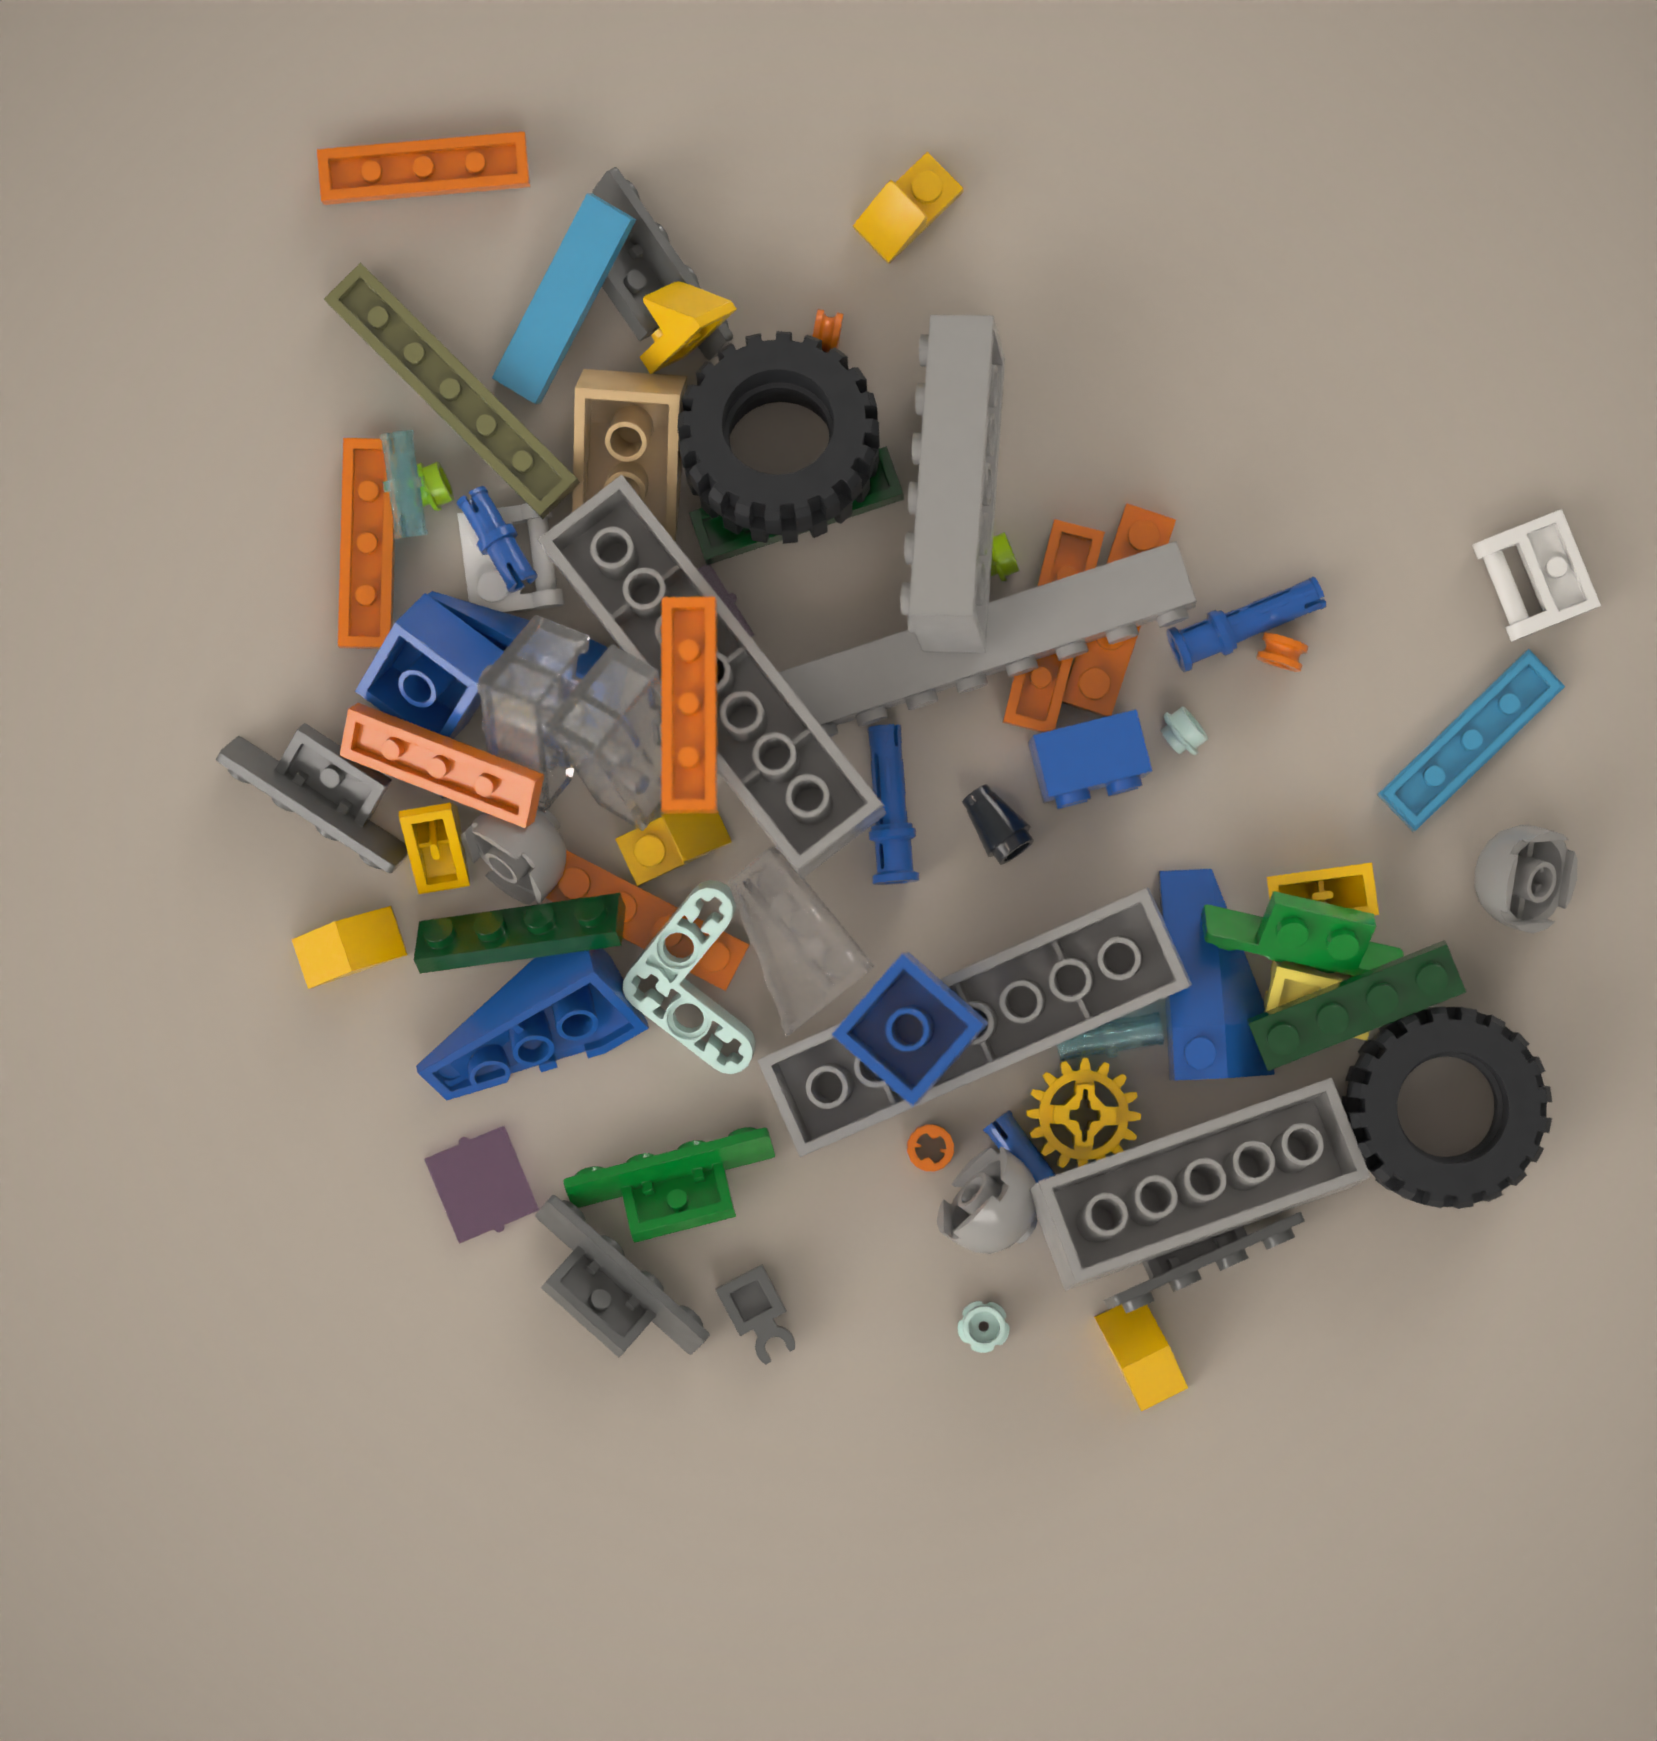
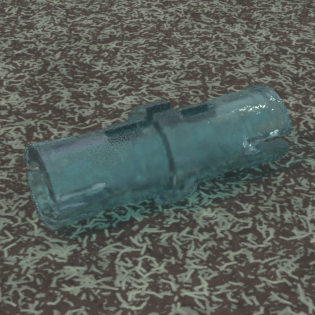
M405 430L379 434L380 440H382L387 481L382 483L384 493L389 492L395 530L394 539L428 535L421 488L426 486L424 476L419 477L413 440L414 431Z
M1153 1012L1152 1014L1115 1019L1057 1044L1059 1060L1063 1062L1069 1059L1105 1053L1107 1058L1118 1057V1051L1164 1045L1159 1012Z

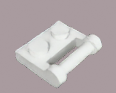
M527 503L497 508L506 524L527 523L533 570L536 571L538 577L535 579L536 591L522 594L521 590L513 593L508 592L505 582L489 555H482L476 544L479 538L464 513H457L469 602L507 614L555 608L564 605L562 589H557L554 563L537 540L549 531L548 519L553 517L552 511L542 519Z
M1562 509L1472 545L1477 559L1484 560L1510 624L1505 628L1511 642L1601 606ZM1514 545L1518 549L1543 611L1531 617L1528 616L1502 551Z

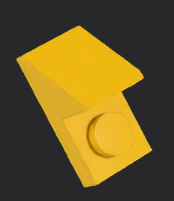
M927 151L896 182L890 180L853 224V228L890 264L963 193L964 188Z
M680 281L673 282L644 296L643 302L660 328L651 335L654 343L640 356V359L649 373L653 374L687 357L737 310L731 300Z
M718 811L717 813L661 814L662 817L615 838L638 887L732 843Z

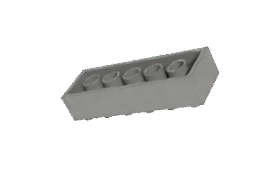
M930 315L929 334H921L919 341L920 366H926L925 383L917 384L915 395L916 414L922 415V433L914 432L912 438V461L914 465H919L918 482H910L908 490V508L910 514H915V531L906 532L905 563L912 564L911 582L902 583L901 612L903 615H908L909 633H916L922 652L985 653L1005 357L993 315Z
M1331 1077L1041 1180L1030 1188L1036 1215L1066 1291L1349 1189L1371 1176Z

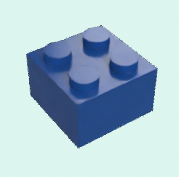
M425 593L394 623L355 692L384 713L454 739L469 723L510 656Z
M1137 709L1036 734L1028 742L1043 803L1055 800L1057 809L1088 802L1091 799L1089 791L1105 787L1108 796L1139 789L1138 787L1143 786L1141 778L1152 772Z
M906 952L899 956L831 1035L913 1107L924 1098L989 1022L911 953Z

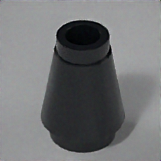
M987 784L975 789L962 801L987 856H994L1000 865L1016 858L1034 842V839L1028 832L1031 826L995 792H992Z

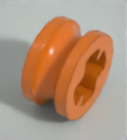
M817 310L812 337L822 340V351L826 353L831 348L836 347L838 349L843 313L837 312L834 317H828L824 310Z
M1265 632L1262 640L1266 646L1263 651H1258L1256 659L1281 669L1301 672L1303 665L1299 662V657L1301 654L1307 653L1309 646L1285 636Z
M925 1124L916 1128L911 1133L907 1141V1153L911 1162L917 1168L935 1172L943 1169L951 1161L954 1154V1143L951 1135L944 1128L935 1124ZM927 1133L932 1139L939 1136L943 1138L945 1148H940L939 1151L944 1153L939 1161L933 1162L929 1157H924L920 1160L917 1157L915 1147H921L917 1140L923 1134Z

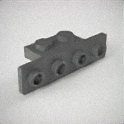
M617 167L606 171L592 190V194L637 220L607 275L602 288L638 340L642 341L660 328L644 304V296L677 281L700 289L701 287L694 271L683 263L671 246L665 229L653 220L640 201L635 186L624 178ZM727 320L698 346L709 361L717 357V351L728 345L733 339V334L729 329Z
M304 723L297 729L280 761L240 736H237L221 749L216 760L228 768L229 773L235 779L243 783L252 784L271 796L273 802L278 807L297 813L314 824L317 831L324 837L340 841L357 852L367 865L393 873L408 857L404 842L370 821L392 779L380 771L341 757V746L308 724Z
M552 1195L536 1213V1218L573 1251L541 1286V1289L618 1358L630 1347L651 1321L689 1355H692L710 1336L709 1332L703 1328L701 1318L693 1310L675 1303L664 1293L663 1285L654 1275L645 1270L640 1271L624 1257L623 1249L615 1240L606 1235H599L585 1222L584 1214L576 1205L567 1200L561 1201L556 1195Z
M1298 1212L1247 1235L1243 1226L1143 1262L1150 1280L1107 1298L1104 1302L1108 1310L1122 1304L1125 1313H1129L1155 1301L1151 1291L1169 1283L1172 1291L1175 1292L1202 1280L1198 1271L1202 1267L1216 1262L1219 1270L1222 1271L1248 1259L1245 1248L1263 1241L1266 1250L1295 1238L1291 1227L1304 1222V1217L1301 1212Z

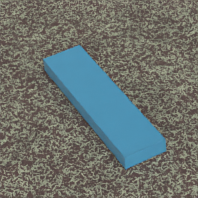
M586 194L492 379L532 403L541 404L637 219L594 194Z
M1529 649L1526 650L1377 793L1378 797L1412 832L1416 831L1565 686Z

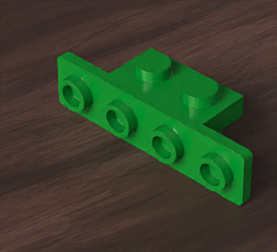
M1273 891L1263 917L1209 904L1204 905L1201 913L1203 935L1207 943L1214 944L1224 950L1232 951L1237 949L1264 955L1266 958L1277 962L1290 961L1312 966L1325 973L1339 972L1356 976L1404 956L1400 948L1370 941L1376 928L1374 914Z
M744 1127L734 1130L728 1137L708 1142L702 1140L689 1141L680 1145L677 1150L662 1154H638L629 1158L623 1164L607 1168L600 1166L587 1167L578 1171L575 1176L565 1178L563 1182L569 1201L578 1208L623 1197L631 1236L634 1243L736 1217L725 1170L772 1159L775 1157V1152L768 1128Z

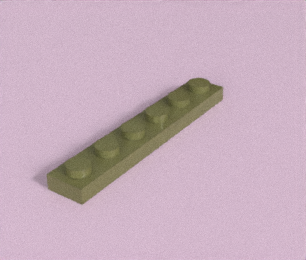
M361 262L324 298L325 302L542 519L580 483Z

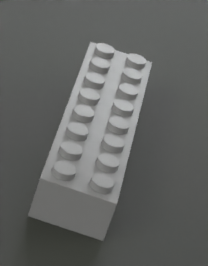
M622 474L537 539L548 557L660 699L662 597H716L717 772L801 879L805 878L886 815L882 802Z
M1145 888L940 979L988 1021L989 1024L924 1098L913 1107L831 1035L840 1024L760 1058L757 1061L797 1152L802 1157L1190 987L1192 983L1149 888Z

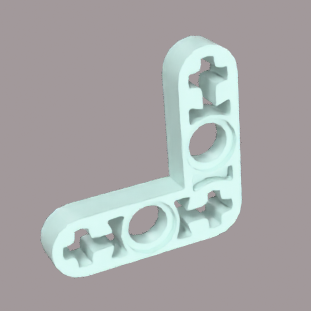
M708 880L701 882L692 890L633 962L623 981V992L631 1005L714 1069L722 1073L734 1074L744 1070L753 1057L756 1043L753 1033L741 1021L685 979L729 925L736 910V898L729 886L720 881ZM713 897L720 899L722 903L719 911L723 914L722 916L717 912L711 913L704 921L701 929L693 923L704 905L700 898L705 901H710ZM673 933L687 935L693 942L694 952L684 958L673 956L666 948V937ZM650 974L656 976L658 981L655 988L658 991L651 988L644 993L639 990L638 986L641 980L638 976L646 979ZM671 989H674L678 993L672 997L665 1011L659 1006H661L664 996L668 997ZM685 1003L693 1004L702 1011L704 1021L698 1027H685L677 1020L675 1009ZM712 1021L717 1022L719 1025L715 1032L716 1036L711 1034L708 1042L703 1041L701 1038L707 1034ZM735 1038L741 1043L738 1050L740 1055L735 1052L731 1053L728 1057L720 1052L723 1046L722 1041L729 1043Z

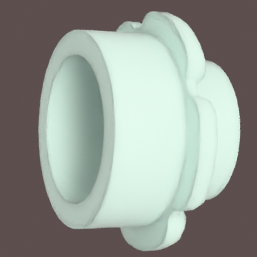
M1183 706L1172 715L1166 712L1163 716L1167 725L1161 729V733L1166 741L1178 754L1187 749L1192 755H1197L1199 753L1197 747L1208 740L1201 725Z
M975 1301L964 1308L962 1312L963 1319L958 1322V1334L964 1343L971 1345L972 1350L980 1353L991 1352L994 1346L1002 1345L1006 1341L1010 1327L1005 1322L1006 1312L1000 1305L994 1302L983 1304L981 1301ZM980 1322H987L989 1328L986 1331H981L978 1327Z

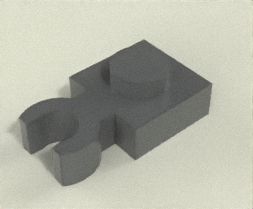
M763 1264L715 1289L739 1336L754 1329L757 1335L755 1350L761 1362L765 1365L771 1362V1357L766 1351L765 1344L772 1337L781 1338L790 1352L795 1349V1339L792 1333L787 1328L777 1325L774 1318L787 1312Z

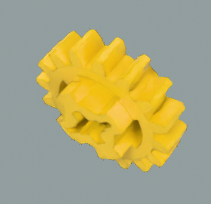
M1081 1058L1079 1068L1075 1071L1072 1070L1067 1061L1060 1062L1061 1076L1056 1078L1052 1074L1044 1072L1042 1077L1048 1085L1046 1090L1032 1089L1030 1095L1040 1101L1038 1108L1026 1110V1116L1038 1119L1039 1126L1029 1132L1030 1137L1040 1138L1044 1136L1047 1142L1042 1146L1040 1153L1046 1156L1054 1150L1060 1153L1057 1162L1059 1167L1064 1168L1071 1158L1076 1159L1078 1168L1088 1164V1160L1094 1159L1098 1161L1106 1158L1105 1155L1110 1151L1115 1155L1123 1152L1122 1147L1119 1145L1122 1138L1133 1141L1137 1138V1135L1127 1129L1129 1121L1141 1119L1140 1113L1129 1111L1128 1104L1138 1098L1136 1092H1122L1120 1088L1127 1079L1124 1074L1117 1075L1112 1080L1107 1077L1109 1063L1102 1062L1095 1072L1090 1071L1088 1058ZM1074 1081L1073 1094L1064 1103L1050 1104L1053 1096L1062 1086ZM1094 1081L1102 1084L1111 1092L1117 1106H1105L1095 1096ZM1085 1089V1099L1087 1100L1088 1108L1097 1110V1118L1087 1122V1129H1084V1139L1082 1140V1130H1079V1123L1070 1119L1069 1113L1070 1110L1079 1109L1080 1100H1083V1090ZM1049 1123L1063 1124L1072 1134V1148L1065 1146L1055 1137ZM1105 1125H1116L1111 1137L1102 1145L1093 1148L1094 1136Z

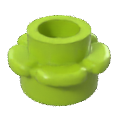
M438 461L428 466H424L422 462L417 465L418 475L410 479L416 498L422 507L430 504L435 511H440L443 504L454 500L447 475Z
M1004 532L993 537L991 577L998 574L1001 581H1007L1006 576L1020 570L1009 540Z

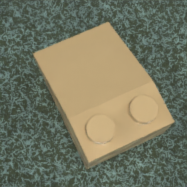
M583 369L575 386L573 475L580 483L573 489L572 512L622 474L676 542L682 476V460L677 427L678 414L684 411L682 398L687 388V376Z

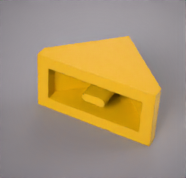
M450 802L398 811L418 894L470 886L465 849L461 843L462 830L458 806Z
M1372 862L1266 877L1269 900L1273 891L1372 913L1374 916L1379 915Z
M392 906L337 920L291 939L308 989L408 955Z
M1121 1304L1094 1316L1141 1412L1188 1389L1173 1352L1148 1305L1125 1313Z

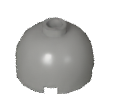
M541 806L537 808L535 822L527 828L483 812L461 834V843L471 861L475 863L481 856L485 863L493 869V871H489L485 876L507 895L524 904L530 905L535 899L537 904L541 903L561 879L566 864L565 843L558 832L560 823L550 811Z
M1519 825L1498 832L1488 841L1479 855L1475 867L1474 888L1478 901L1495 920L1520 931L1537 933L1548 929L1555 922L1548 918L1557 907L1566 909L1572 898L1577 881L1578 860L1575 851L1566 848L1563 840L1568 839L1564 834L1541 827Z
M1000 1147V1153L993 1148L982 1151L963 1168L951 1184L954 1187L962 1188L953 1199L952 1204L943 1199L937 1217L939 1231L956 1244L973 1252L992 1254L1007 1249L1016 1242L1022 1243L1026 1241L1037 1225L1035 1206L1030 1188L1036 1182L1031 1171L1020 1159L1003 1147Z

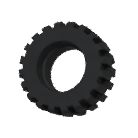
M776 331V340L762 341L761 333L746 336V346L736 350L735 346L730 343L718 350L719 362L716 365L710 361H705L696 371L697 385H688L683 395L682 404L684 411L678 414L677 430L682 466L685 469L687 484L692 494L700 497L701 508L711 518H716L720 515L723 519L724 528L736 535L740 534L744 527L751 530L753 541L763 543L768 542L769 534L782 535L783 544L798 542V533L810 530L813 538L828 532L827 521L834 518L837 523L842 524L853 514L852 503L855 500L857 502L864 501L870 491V477L876 476L879 464L880 435L878 409L874 394L867 392V379L858 367H852L849 370L848 356L836 347L831 348L828 353L822 351V340L806 335L802 343L792 341V332ZM775 402H788L806 407L816 413L826 423L829 431L828 446L813 463L796 472L767 474L751 469L735 457L730 447V434L739 420L751 410Z
M1443 1006L1426 1008L1378 1028L1379 1032L1371 1040L1365 1041L1358 1050L1360 1056L1355 1065L1349 1067L1345 1081L1349 1082L1347 1094L1342 1096V1105L1357 1140V1145L1368 1170L1375 1176V1181L1387 1190L1393 1191L1402 1198L1437 1208L1453 1207L1457 1209L1473 1207L1474 1203L1480 1201L1490 1202L1502 1196V1190L1509 1185L1517 1186L1527 1176L1524 1170L1530 1162H1537L1544 1148L1539 1145L1543 1133H1550L1552 1118L1547 1117V1103L1552 1102L1551 1088L1544 1085L1541 1073L1545 1072L1540 1058L1532 1056L1528 1050L1529 1042L1519 1032H1512L1505 1026L1506 1022L1499 1018L1465 1007ZM1438 1057H1455L1475 1066L1489 1082L1494 1098L1493 1119L1486 1136L1473 1149L1456 1156H1435L1419 1149L1406 1136L1398 1118L1397 1102L1403 1082L1420 1064Z

